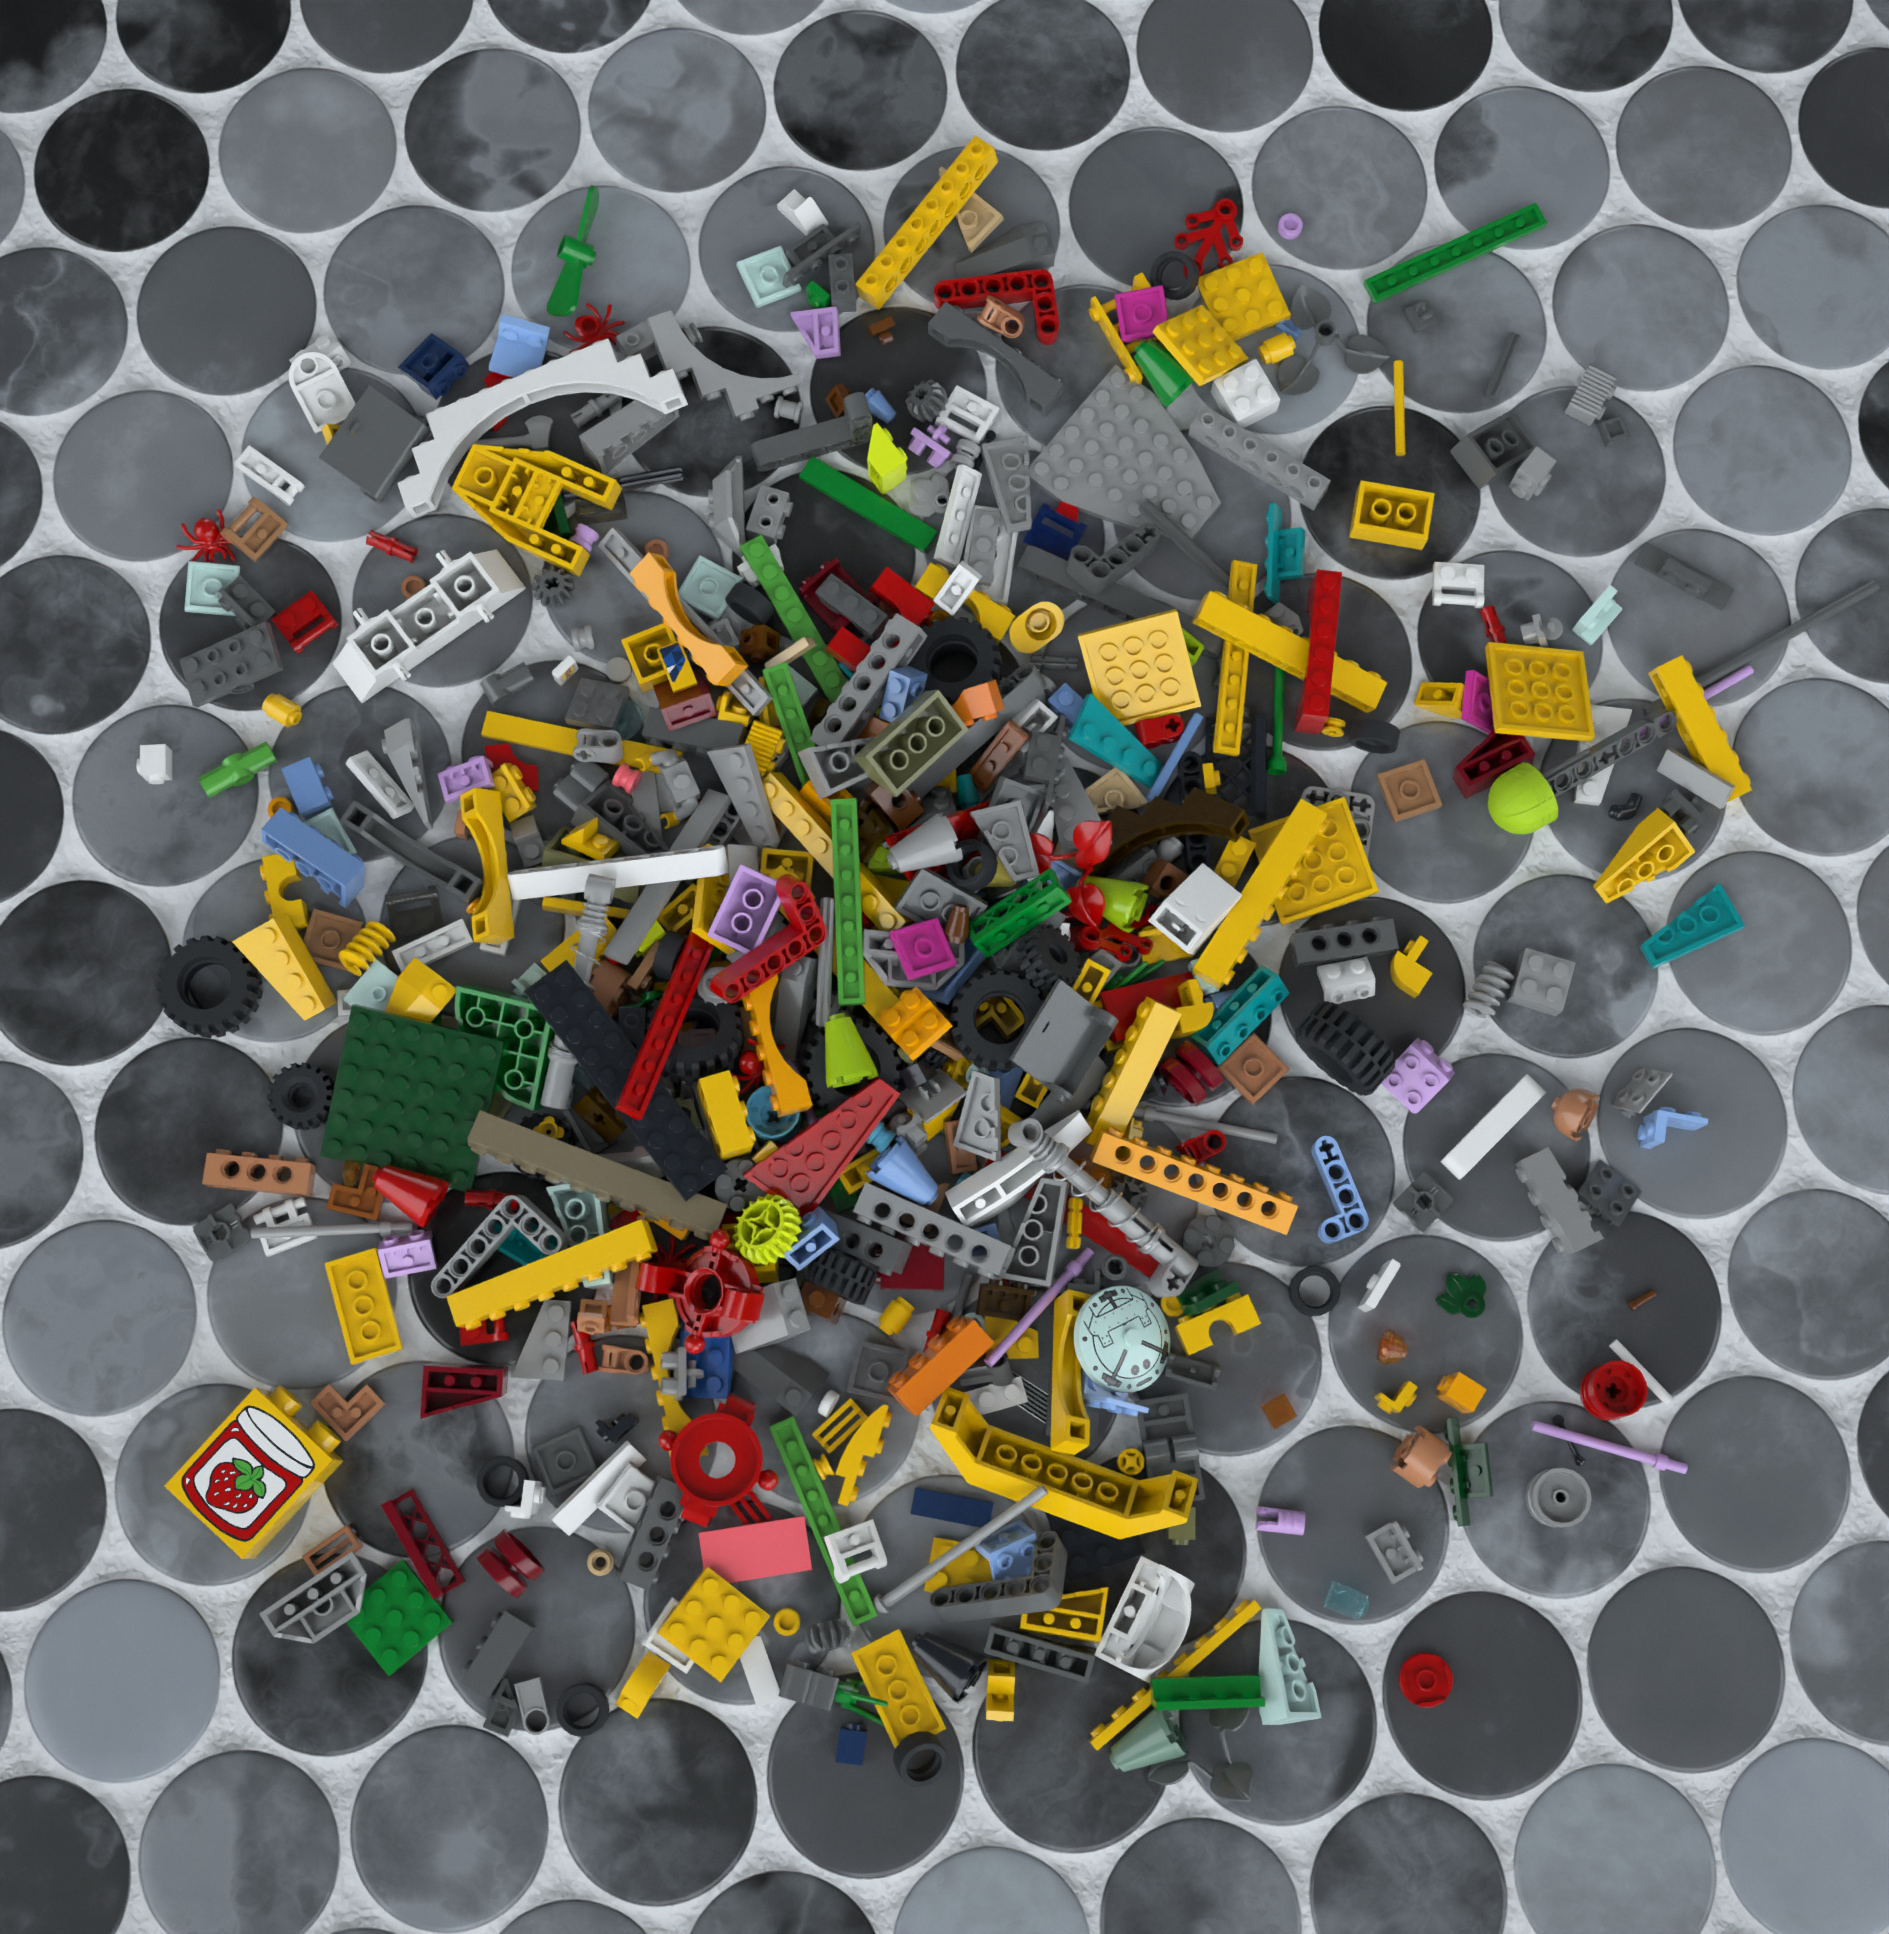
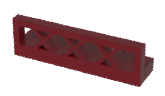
M413 1488L396 1499L389 1500L381 1505L432 1599H438L466 1582ZM409 1497L412 1498L416 1505L413 1517L404 1515L398 1506L399 1503ZM418 1511L423 1519L417 1518ZM406 1518L412 1520L410 1526H409V1524H408ZM416 1521L426 1523L429 1529L426 1540L416 1538L413 1529ZM431 1535L433 1536L436 1542L430 1541ZM419 1542L425 1543L423 1549ZM429 1544L440 1548L442 1553L439 1563L428 1560L426 1553ZM444 1558L446 1559L448 1565L443 1564ZM432 1565L438 1566L436 1572L433 1569ZM442 1568L452 1570L457 1579L445 1588L439 1579Z

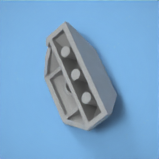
M736 456L712 480L713 489H708L709 505L713 504L714 513H709L710 528L715 529L716 537L741 558L743 554L739 548L746 543L742 457Z
M863 930V956L885 986L917 987L918 989L936 991L965 964L964 943L959 944L948 941L957 962L956 966L908 981L889 936L890 932Z
M352 1551L259 1614L273 1637L314 1644L361 1612L367 1573Z

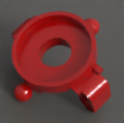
M723 1229L713 1231L709 1239L711 1246H704V1249L694 1253L686 1263L676 1261L675 1266L663 1263L641 1261L635 1288L650 1293L668 1294L669 1298L676 1300L679 1314L685 1323L684 1329L691 1333L684 1341L686 1351L691 1354H698L703 1351L705 1347L703 1337H731L741 1332L749 1323L755 1324V1321H759L765 1294L762 1293L763 1287L759 1284L757 1272L751 1261L744 1258L739 1251L726 1248L730 1243V1236ZM715 1275L721 1285V1297L718 1304L710 1309L703 1302L701 1295L702 1286L708 1277Z
M730 1393L726 1404L719 1403L716 1413L705 1414L693 1419L683 1427L679 1434L668 1429L659 1435V1446L665 1451H671L670 1464L672 1475L676 1484L683 1492L679 1503L684 1506L681 1518L707 1528L712 1518H715L719 1506L730 1505L743 1499L755 1488L757 1483L760 1488L766 1491L773 1490L778 1485L779 1478L777 1473L771 1469L763 1470L764 1457L762 1446L756 1433L751 1428L755 1418L756 1403ZM723 1442L729 1445L734 1452V1467L725 1477H710L701 1468V1453L711 1443Z

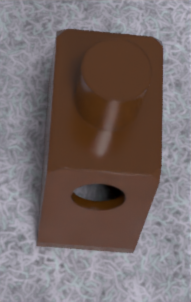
M801 1281L798 1288L805 1311L837 1325L847 1301L840 1295L809 1281Z

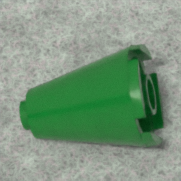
M1144 339L1134 349L1136 351L1134 356L1136 362L1165 408L1194 382V379L1175 357L1151 339L1147 342Z

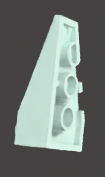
M1266 1608L1262 1610L1259 1675L1261 1696L1265 1698V1707H1259V1713L1263 1725H1282L1322 1718L1316 1689L1313 1682L1308 1683L1302 1669L1306 1665L1303 1657L1298 1658L1293 1646L1295 1638L1283 1609Z

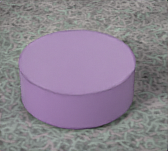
M1285 214L1279 220L1278 232L1285 239H1295L1302 231L1303 222L1296 214Z

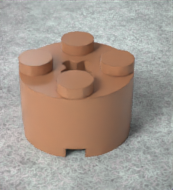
M604 959L600 962L601 966L595 968L591 973L594 977L589 984L595 987L596 990L592 993L611 1018L614 1019L619 1010L618 1008L627 1006L631 999V995L628 993L631 990L628 982L633 974Z
M1418 1425L1414 1428L1417 1433L1413 1437L1408 1434L1397 1448L1392 1458L1396 1464L1390 1465V1469L1416 1488L1424 1485L1430 1487L1438 1476L1436 1471L1441 1464L1444 1465L1449 1460L1452 1452L1448 1450L1447 1443L1421 1425Z

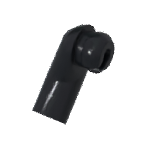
M1631 793L1626 804L1612 805L1609 808V817L1615 818L1616 821L1632 819L1643 797L1637 793Z

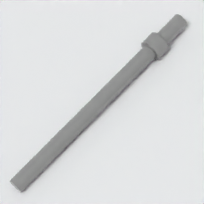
M1137 1106L1132 1115L1143 1118V1121L1153 1123L1156 1120L1206 1131L1219 1130L1223 1134L1276 1144L1278 1136L1275 1133L1158 1111L1156 1107L1145 1106V1108Z
M380 1220V1223L251 1228V1239L380 1233V1236H390L391 1233L412 1232V1222Z

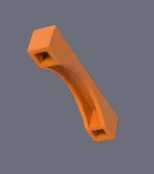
M996 679L964 689L958 700L951 706L966 726L975 724L973 719L982 717L983 721L998 717L996 712L1004 709ZM880 714L872 716L857 739L877 736L891 722L880 718Z

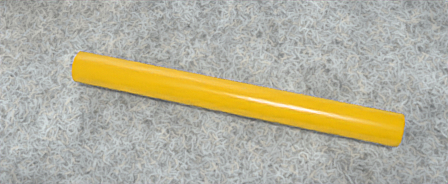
M1397 360L1393 362L1396 456H1404L1403 361Z

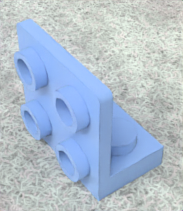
M502 314L499 322L498 338L489 364V371L514 378L524 374L527 370L541 367L549 342L550 327Z
M1082 1370L1081 1391L1083 1400H1086V1406L1098 1409L1103 1408L1107 1409L1108 1412L1135 1417L1138 1416V1412L1148 1413L1149 1408L1127 1402L1129 1393H1116L1106 1390L1094 1383L1085 1371Z
M1018 1520L996 1530L976 1546V1550L989 1561L993 1581L1031 1576L1037 1539L1036 1532L1021 1520Z

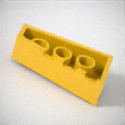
M287 913L269 920L232 941L304 1021L338 1003Z

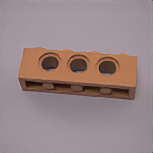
M216 1149V1153H207L202 1184L208 1187L312 1197L316 1166L309 1163L307 1158L294 1157L293 1161H284L283 1156L268 1155L267 1159L257 1158L258 1154L251 1152H242L241 1156L232 1155V1151ZM238 1163L239 1172L235 1176H230V1167ZM264 1166L265 1175L260 1179H256V1169ZM285 1169H290V1179L282 1182L281 1173Z

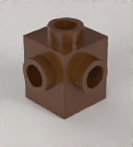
M765 624L753 625L751 628L741 630L739 654L748 658L753 663H762L766 659L775 657L779 654L780 633Z

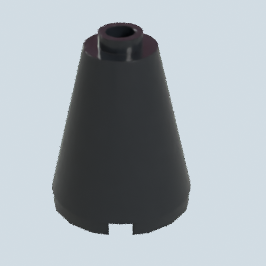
M926 1632L924 1635L918 1634L911 1645V1648H913L912 1655L957 1704L967 1697L968 1693L965 1692V1689L968 1690L971 1686L974 1687L987 1665L985 1660L988 1657L984 1654L929 1632Z

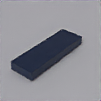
M915 1487L910 1514L981 1528L990 1522L994 1503Z

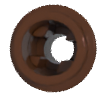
M959 903L953 905L944 929L947 941L962 944L969 937V906Z

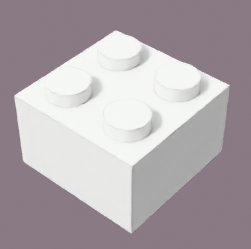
M1257 359L1213 380L1210 391L1224 417L1242 428L1277 412L1280 403L1279 396Z

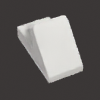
M795 189L777 204L778 210L805 235H808L822 224L826 227L829 225L813 198L808 197L805 199Z
M962 560L933 601L953 616L973 592L982 575Z

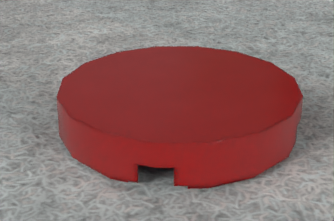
M1419 1652L1409 1656L1402 1664L1398 1674L1399 1687L1402 1694L1411 1703L1420 1707H1435L1442 1704L1453 1687V1674L1449 1665L1441 1657L1429 1652Z

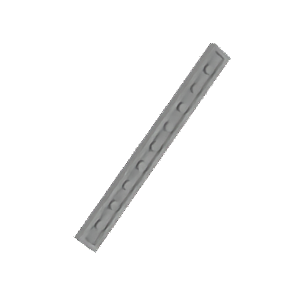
M612 527L598 544V547L634 585L635 580L629 573L644 556L618 528ZM639 590V592H640L647 600H649V598L646 596V594L643 593V592H641V591ZM679 595L683 610L692 625L711 641L726 646ZM747 668L727 687L753 716H759L774 698Z

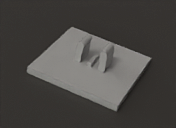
M935 1068L938 1073L936 1076L910 1090L906 1088L898 1097L912 1112L918 1113L926 1124L967 1094L966 1090L940 1068Z

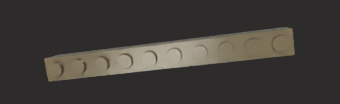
M481 1110L467 1138L468 1146L477 1154L486 1155L488 1153L496 1156L495 1159L503 1164L510 1165L512 1162L520 1165V1169L527 1173H541L546 1175L545 1178L553 1183H567L571 1189L577 1192L585 1193V1191L595 1194V1198L603 1202H610L611 1200L619 1203V1206L624 1210L645 1213L644 1216L650 1220H664L669 1222L670 1227L683 1231L684 1228L693 1231L696 1237L703 1240H709L711 1233L720 1228L726 1213L727 1204L698 1193L685 1202L673 1185L667 1181Z

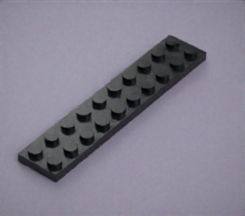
M567 960L524 991L531 1003L685 1202L728 1170L727 1166L660 1080L656 1084L642 1119L636 1120L615 1108L637 1058L638 1051Z

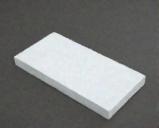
M974 505L968 527L963 560L966 564H969L975 511L983 510L1000 513L999 508ZM1001 514L991 586L976 585L974 590L977 592L983 591L991 597V601L1007 606L1018 532L1006 534Z

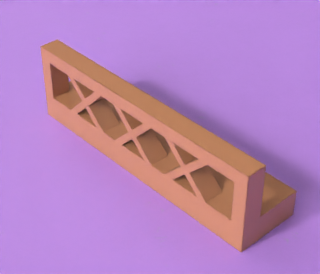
M637 1215V1221L640 1219L647 1221L645 1216ZM635 1260L627 1263L626 1269L615 1273L610 1314L611 1325L637 1326L641 1290L636 1289L635 1286L641 1262L637 1263Z

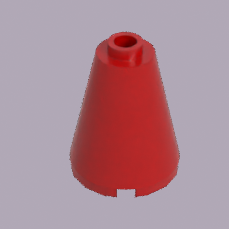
M386 1165L384 1168L379 1167L372 1179L375 1182L374 1188L413 1222L423 1228L427 1227L436 1214V1208L439 1202L443 1201L449 1187V1183L444 1179L391 1165Z

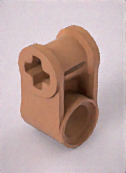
M987 296V303L982 313L978 314L976 319L984 326L994 329L1008 338L1019 336L1025 325L1023 314L1007 306L1001 300L993 296ZM1011 319L1017 321L1019 328L1011 329L1008 327L1007 321Z
M602 1345L604 1354L599 1372L644 1375L650 1370L651 1358L645 1352L625 1349L619 1346ZM641 1355L644 1359V1365L641 1369L635 1370L632 1367V1360L634 1357Z

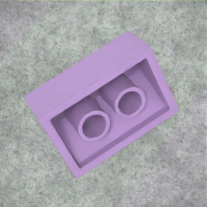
M740 864L707 936L745 954L763 943L781 906V901L775 888L777 880Z

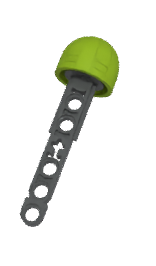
M1659 708L1646 715L1647 719L1637 720L1543 774L1534 766L1525 762L1500 775L1490 788L1488 809L1492 819L1499 827L1513 834H1529L1555 821L1558 817V805L1555 797L1648 745L1655 738H1660L1669 733L1676 725V715L1665 708ZM1667 715V722L1660 726L1661 718ZM1643 727H1647L1646 734L1639 738L1640 730ZM1626 738V745L1619 750L1618 745L1620 741ZM1581 762H1585L1583 771L1577 773L1578 765ZM1564 773V780L1559 785H1556L1557 777Z

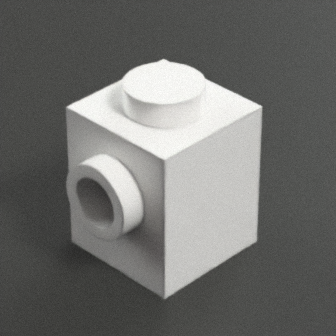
M166 744L140 745V759H137L136 762L138 774L150 784H163L165 780H172V750Z

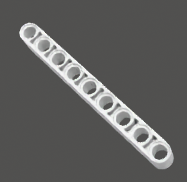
M716 845L521 869L507 873L512 899L520 900L584 892L589 874L616 879L615 888L719 876L728 873L729 866L725 846Z

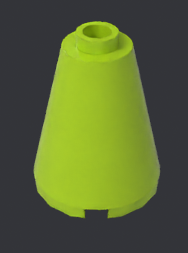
M1088 875L1084 885L1092 883L1100 888L1104 894L1105 911L1102 917L1122 931L1132 932L1135 927L1130 925L1134 920L1139 922L1148 899V894L1144 893V890L1149 889V886L1143 883Z
M844 1013L829 1016L830 1021L825 1023L827 1088L860 1083L863 1077L868 1076V1080L877 1077L878 1071L851 1017H845Z

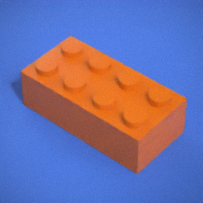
M963 1315L960 1318L958 1316L953 1318L946 1326L948 1329L941 1336L939 1334L934 1336L927 1343L928 1348L922 1354L920 1352L916 1353L908 1361L909 1366L903 1372L897 1371L888 1380L890 1384L886 1389L907 1412L917 1417L994 1344L992 1339L974 1319Z

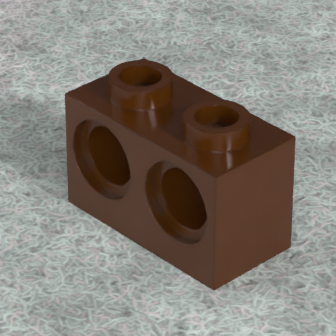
M1157 857L1141 883L1149 886L1148 894L1160 900L1161 897L1166 899L1189 875L1171 863ZM1165 876V882L1160 886V881Z

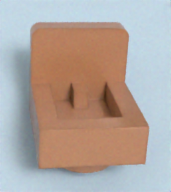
M581 1299L580 1311L577 1317V1331L588 1334L604 1333L608 1301Z

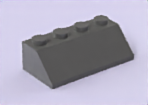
M1098 1056L1071 1102L1065 1100L1064 1103H1060L1049 1094L1029 1118L1039 1121L1043 1131L1077 1110L1081 1111L1082 1109L1086 1112L1091 1107L1094 1094L1098 1090L1101 1091L1103 1079L1110 1072V1069ZM1023 1128L1025 1138L1028 1137V1132L1026 1128Z

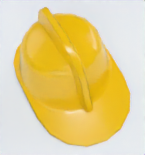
M1039 602L1031 606L1011 624L1009 639L1012 646L1022 653H1033L1041 649L1061 633L1064 626L1062 610L1051 602Z

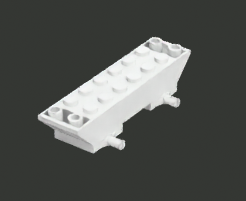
M497 549L478 554H472L470 551L462 558L453 561L446 551L442 550L440 551L442 556L438 552L436 558L444 567L439 574L429 580L431 584L391 612L387 609L377 617L370 619L362 608L357 609L362 618L356 610L353 612V615L361 625L346 638L348 642L332 664L361 703H364L399 677L402 681L407 680L404 674L409 678L411 676L409 670L482 619L486 623L490 621L489 618L492 620L494 618L492 612L526 589Z

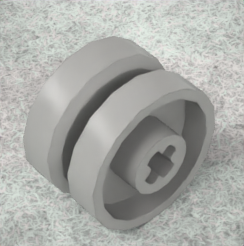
M1567 1468L1543 1469L1533 1475L1525 1491L1526 1507L1531 1516L1539 1523L1550 1527H1569L1579 1523L1589 1512L1592 1501L1590 1488L1585 1479L1576 1471ZM1557 1493L1561 1495V1498L1556 1500Z

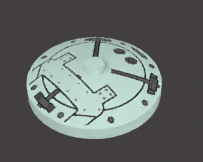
M1114 1286L1096 1292L1081 1307L1074 1326V1347L1081 1367L1094 1383L1111 1392L1129 1393L1148 1387L1161 1375L1170 1352V1333L1163 1312L1150 1296L1133 1287Z

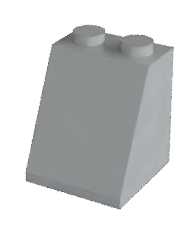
M796 1278L763 1287L762 1293L765 1294L759 1321H755V1324L749 1323L741 1332L731 1336L736 1354L781 1343L810 1330Z

